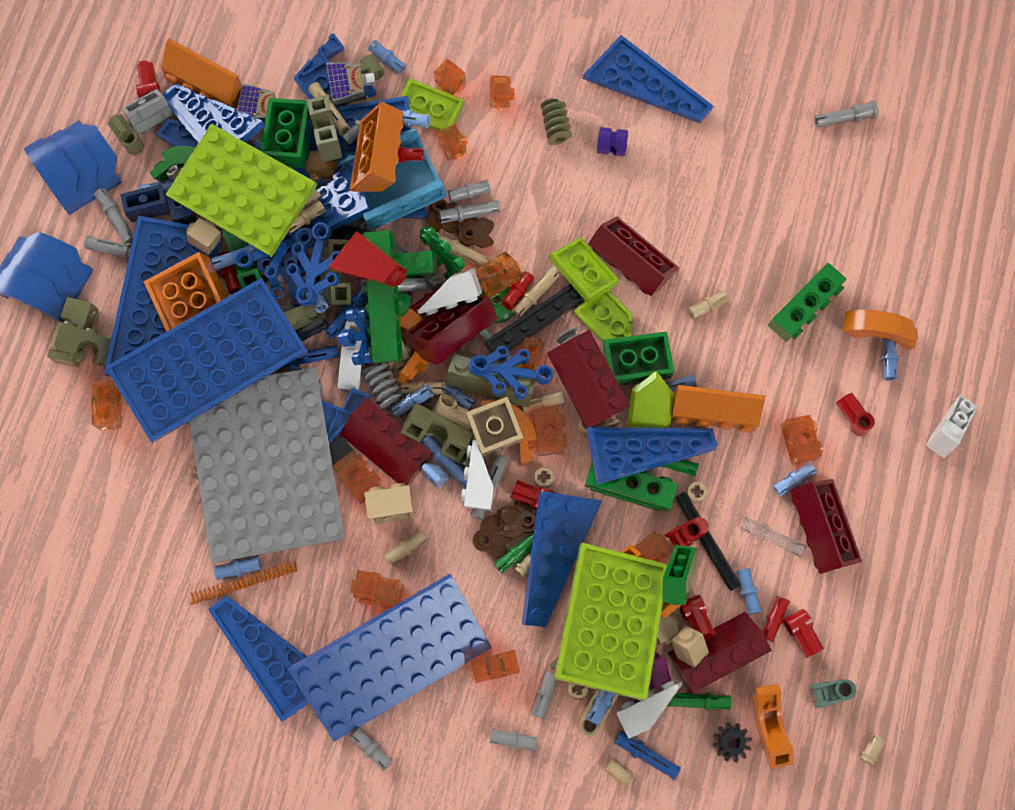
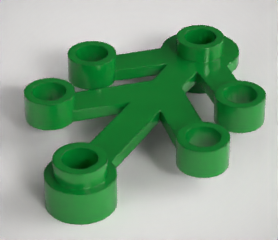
M431 226L420 229L421 241L425 245H429L430 250L437 254L438 267L442 264L445 266L444 278L448 280L455 273L462 272L461 270L466 264L461 257L449 253L452 250L450 244L445 240L439 239L437 232Z

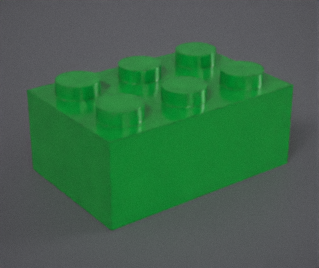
M269 98L265 119L266 126L263 131L260 151L288 167L306 168L313 128L307 100Z
M667 331L603 341L602 353L619 386L641 383L655 371L659 373L663 380L671 379L675 372Z

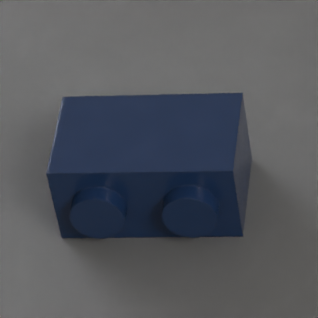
M162 184L120 194L124 213L131 222H136L138 216L152 218L170 213L166 199L168 198L166 190Z

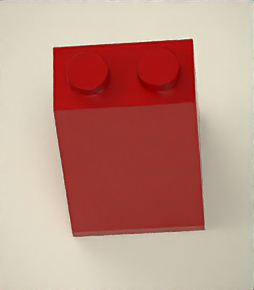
M357 231L329 266L332 270L344 275L394 288L405 280V274L408 271L373 241Z

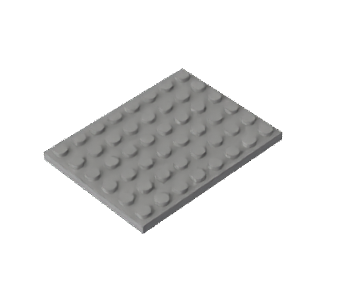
M316 368L268 375L189 422L211 563L345 539Z

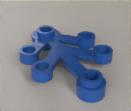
M322 222L316 223L312 228V234L316 238L311 262L306 254L307 249L304 244L296 242L292 245L293 254L297 255L307 273L306 282H304L300 275L301 267L299 265L290 263L286 268L287 274L293 278L298 288L296 292L297 301L304 306L313 305L317 300L318 293L330 285L337 286L340 282L338 274L329 272L325 279L315 284L316 277L328 270L330 264L340 253L339 251H334L331 257L320 263L325 241L330 238L332 233L331 228ZM326 229L325 235L322 236V230ZM301 246V251L297 253V247ZM296 267V272L292 274V268ZM335 276V281L331 283L330 278ZM307 292H310L309 299L305 297Z
M300 228L291 234L287 233V235L293 238L283 240L277 248L270 265L265 269V275L268 279L275 280L279 276L278 268L287 250L292 248L294 243L300 242L306 246V249L314 245L316 238L313 236L311 229ZM304 236L309 237L306 242H302ZM301 246L297 247V253L301 251ZM240 250L236 253L234 260L240 268L247 269L252 266L253 262L269 255L260 250L252 253ZM292 253L291 258L285 261V268L292 262L299 265L297 255ZM244 258L249 259L246 264L242 263ZM296 267L292 268V273L296 272ZM275 270L274 275L269 276V271Z
M292 250L285 254L281 264L291 258ZM274 255L257 260V267L262 273L265 274L266 269L264 261L268 260L271 262ZM300 264L299 266L301 267V273L306 272L302 264ZM280 265L278 271L285 278L292 297L291 305L294 308L302 306L301 304L297 305L294 303L298 288L293 278L287 274L286 268ZM270 270L269 276L274 275L275 270ZM278 277L275 280L269 279L273 288L271 291L273 297L276 299L282 298L285 294V289L280 286ZM275 289H280L282 294L276 295Z
M366 307L359 308L358 310L356 308L348 309L346 311L347 320L355 322L361 332H355L354 329H344L338 333V343L344 347H353L357 341H362L359 351L352 354V362L354 365L373 363L368 350L371 338L368 336L367 325L364 322L366 320L368 325H370V318L367 316Z
M505 346L497 347L496 351L487 357L482 355L475 356L468 365L472 374L483 376L493 387L492 392L495 396H503L506 391V385L498 381L492 373L499 374L513 388L514 396L519 400L526 398L528 389L526 386L521 385L514 376L535 379L539 384L546 385L551 382L554 375L553 369L547 365L539 366L537 371L516 368L515 366L519 363L526 364L529 361L530 353L525 349L519 350L515 356L501 365L492 364L497 360L504 361L507 359L509 350Z

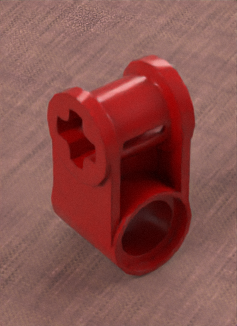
M695 517L669 531L664 536L670 539L673 546H690L708 532L709 524L704 518ZM693 523L698 526L699 533L693 530Z

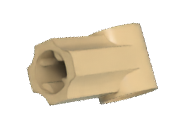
M442 394L432 411L469 431L471 425L466 414L469 411L457 405V401L452 396Z

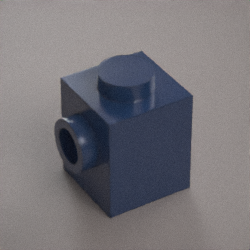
M169 197L166 198L173 222L190 225L192 222L195 223L197 221L195 212Z

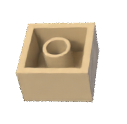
M508 397L466 412L482 456L523 441V435Z
M404 483L391 485L392 488L389 489L373 487L369 489V492H364L367 516L372 525L415 519L412 492L409 485L405 486Z

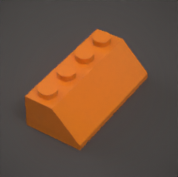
M168 38L161 64V69L165 75L164 78L171 84L177 83L192 90L193 93L202 94L207 99L216 100L236 110L242 89L239 76Z
M381 101L360 121L350 191H383L395 182V168L399 160L397 154L401 144L400 133L404 124L402 121L403 111Z
M678 385L674 391L675 396L671 420L679 425L696 423L698 427L713 425L718 426V429L721 430L737 428L740 432L750 433L759 426L765 395Z

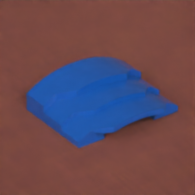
M80 120L67 128L58 130L44 140L40 138L23 148L43 180L69 215L95 200L94 193L98 189L106 188L108 192L122 183L115 172L118 157L95 125H82Z
M37 232L27 238L19 236L10 253H7L0 265V296L7 299L9 297L39 310L43 315L64 323L65 320L61 318V314L67 297L78 298L92 274L93 268L81 262L77 248L42 232Z

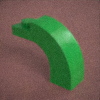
M176 146L162 152L161 155L165 161L158 162L154 169L149 172L152 178L158 181H165L169 178L167 172H170L169 169L172 166L177 165L179 169L184 167L195 147Z
M222 230L230 252L249 246L245 241L226 230ZM248 260L242 261L243 264L248 262ZM257 261L253 262L252 266L247 269L240 268L235 264L237 277L242 289L260 278L263 279L261 271L257 267Z

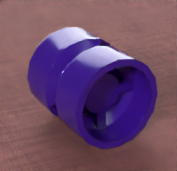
M600 127L596 153L608 155L609 152H612L614 156L625 157L628 130L617 129L613 132L611 128Z

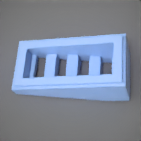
M425 463L422 466L424 476L437 489H441L450 479V476L438 464Z

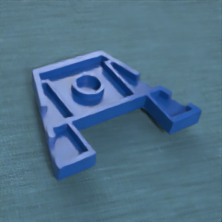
M334 33L328 37L329 40L324 46L321 45L318 53L312 60L309 59L294 76L296 84L308 100L314 98L308 89L310 85L316 82L332 98L326 63L329 62V59L344 51V46ZM363 86L365 97L357 100L365 99L366 96H376L377 91L374 86Z
M292 364L290 366V372L304 370ZM351 388L344 408L322 401L329 445L342 431L352 412L366 397L369 399V394Z

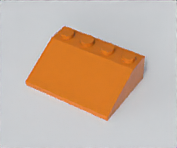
M200 252L144 281L166 332L228 297L210 257Z

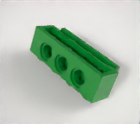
M827 262L767 326L785 342L791 338L795 340L803 332L801 327L805 323L810 325L817 317L815 313L819 309L823 311L831 303L829 298L832 295L837 297L845 288L842 284L847 278Z
M591 462L584 487L590 488V491L652 510L669 512L678 484L674 483L673 479L661 476L657 478L652 476L651 472L643 471L597 485L593 462ZM626 481H633L636 487H628L626 485ZM647 487H653L656 490V494H650L647 491Z

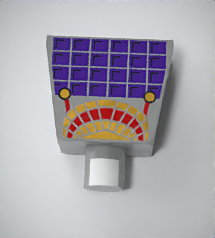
M326 63L334 106L365 97L363 86L375 85L374 73L361 74L359 63Z
M243 83L237 111L242 114L246 113L254 119L258 118L265 123L269 98H276L275 94L270 90Z

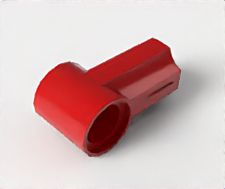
M147 60L139 61L136 65L138 78L136 90L138 98L156 89L161 93L153 62Z
M853 393L845 395L836 402V405L851 424V430L855 435L864 436L874 427V417L865 411ZM858 421H864L867 424V428L861 427Z
M517 479L510 498L528 504L537 511L539 491L556 492L545 487L538 488Z
M700 594L688 598L686 605L679 607L680 612L692 629L702 633L705 641L715 636V631L706 614L705 603Z
M801 609L783 619L787 631L792 637H795L806 658L824 649L812 628V619L805 609Z

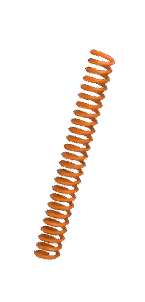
M289 561L291 570L287 562H285L286 571L281 563L282 573L279 565H277L278 574L273 566L274 576L270 568H268L269 576L266 569H264L265 578L260 570L261 580L258 573L255 572L257 582L253 573H251L252 582L247 574L248 584L245 577L242 576L244 586L240 577H238L239 586L234 578L235 588L232 581H229L231 590L225 581L227 592L224 589L223 583H221L222 592L219 585H216L218 594L215 591V587L212 586L214 596L211 593L210 587H208L209 597L204 588L205 599L201 590H199L201 600L198 597L197 591H195L197 602L191 592L192 603L190 605L193 606L194 603H202V601L211 600V598L215 599L216 596H223L224 593L236 592L237 589H245L246 586L249 588L250 585H258L259 582H267V579L271 581L272 578H279L280 575L284 576V573L288 575V573L292 574L293 571L297 572L296 561H294L295 569L292 562Z

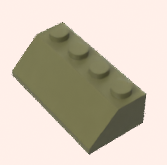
M460 349L454 353L447 372V386L498 400L508 397L510 403L529 408L537 382L535 379L514 376L521 385L526 386L528 389L526 398L519 400L515 398L513 388L499 374L492 373L498 381L506 385L505 394L500 397L495 396L492 392L493 387L483 376L472 374L468 368L470 360L478 354ZM497 360L492 364L501 365L504 361ZM518 365L515 366L516 368L529 369Z

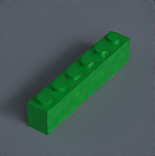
M389 230L364 233V236L396 260L394 233ZM367 281L364 283L366 295H368L366 313L370 318V325L367 327L368 336L371 338V346L369 347L370 359L373 360V363L377 364L403 362L398 285L394 288Z

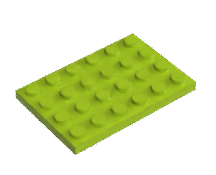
M211 124L166 195L272 257L317 187V184L313 180Z
M586 543L580 544L554 679L642 701L647 700L663 604V576L668 564Z

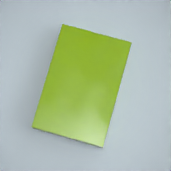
M409 78L400 96H408L410 110L413 113L430 115L429 129L449 136L465 103L464 99Z
M582 237L549 255L550 261L587 303L618 286L620 280Z

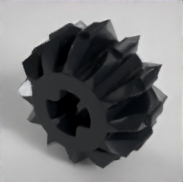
M727 722L725 725L726 730L724 727L719 726L718 731L721 735L713 734V737L719 739V742L712 744L713 747H720L716 753L717 756L724 754V761L727 762L731 757L733 762H738V755L745 759L747 756L743 750L751 751L752 749L750 746H746V742H751L752 738L744 737L748 730L746 728L740 730L739 723H735L734 727H732V724ZM729 737L736 738L737 742H734L736 743L735 747L728 746V743H730L728 741Z

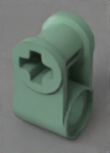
M848 679L809 685V689L813 691L816 702L814 704L815 708L850 700L857 692L855 684ZM842 683L848 687V693L845 696H842L839 692V686Z

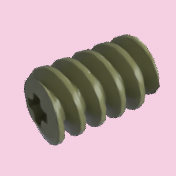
M553 98L543 101L540 107L544 117L543 122L545 124L548 144H561L572 137V132L569 131L571 125L567 124L569 118L566 116L568 114V111L565 109L566 103Z

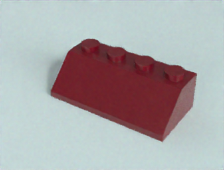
M618 216L601 224L588 243L596 254L602 255L612 267L619 269L627 280L633 281L643 293L650 296L657 293L679 269L675 263Z
M480 294L477 296L478 300L466 303L463 300L457 302L458 306L446 309L445 306L438 308V312L428 315L402 334V336L424 361L438 365L444 362L453 352L458 351L466 342L474 339L483 329L488 328L498 317L491 298Z
M591 330L569 339L547 353L586 430L588 427H594L630 408Z
M367 397L352 412L340 433L344 439L396 483H404L405 486H408L421 472L422 466L433 458L432 452L421 442L419 443L400 433L402 427Z
M833 479L810 482L790 490L792 502L799 514L800 525L806 534V543L811 549L814 557V566L818 569L819 574L863 562Z
M746 612L713 628L715 636L705 641L709 653L695 667L679 660L674 649L667 652L688 693H695L772 651L761 629Z

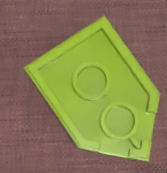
M610 290L589 303L584 301L573 311L602 342L607 339L632 336L633 314Z
M657 371L632 388L626 428H670L675 393Z

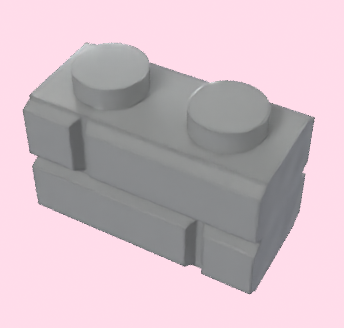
M158 89L121 108L130 126L137 134L148 133L151 127L158 123H165L173 115L164 96Z

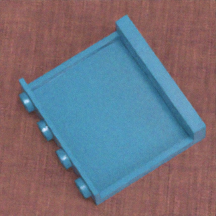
M416 128L400 134V146H405V148H423L424 157L422 158H424V161H406L405 163L398 161L395 168L396 180L393 185L388 186L383 191L366 192L371 210L363 213V216L371 231L447 197L444 185L434 169ZM355 155L340 161L343 170L349 166L347 163L352 158L355 159Z

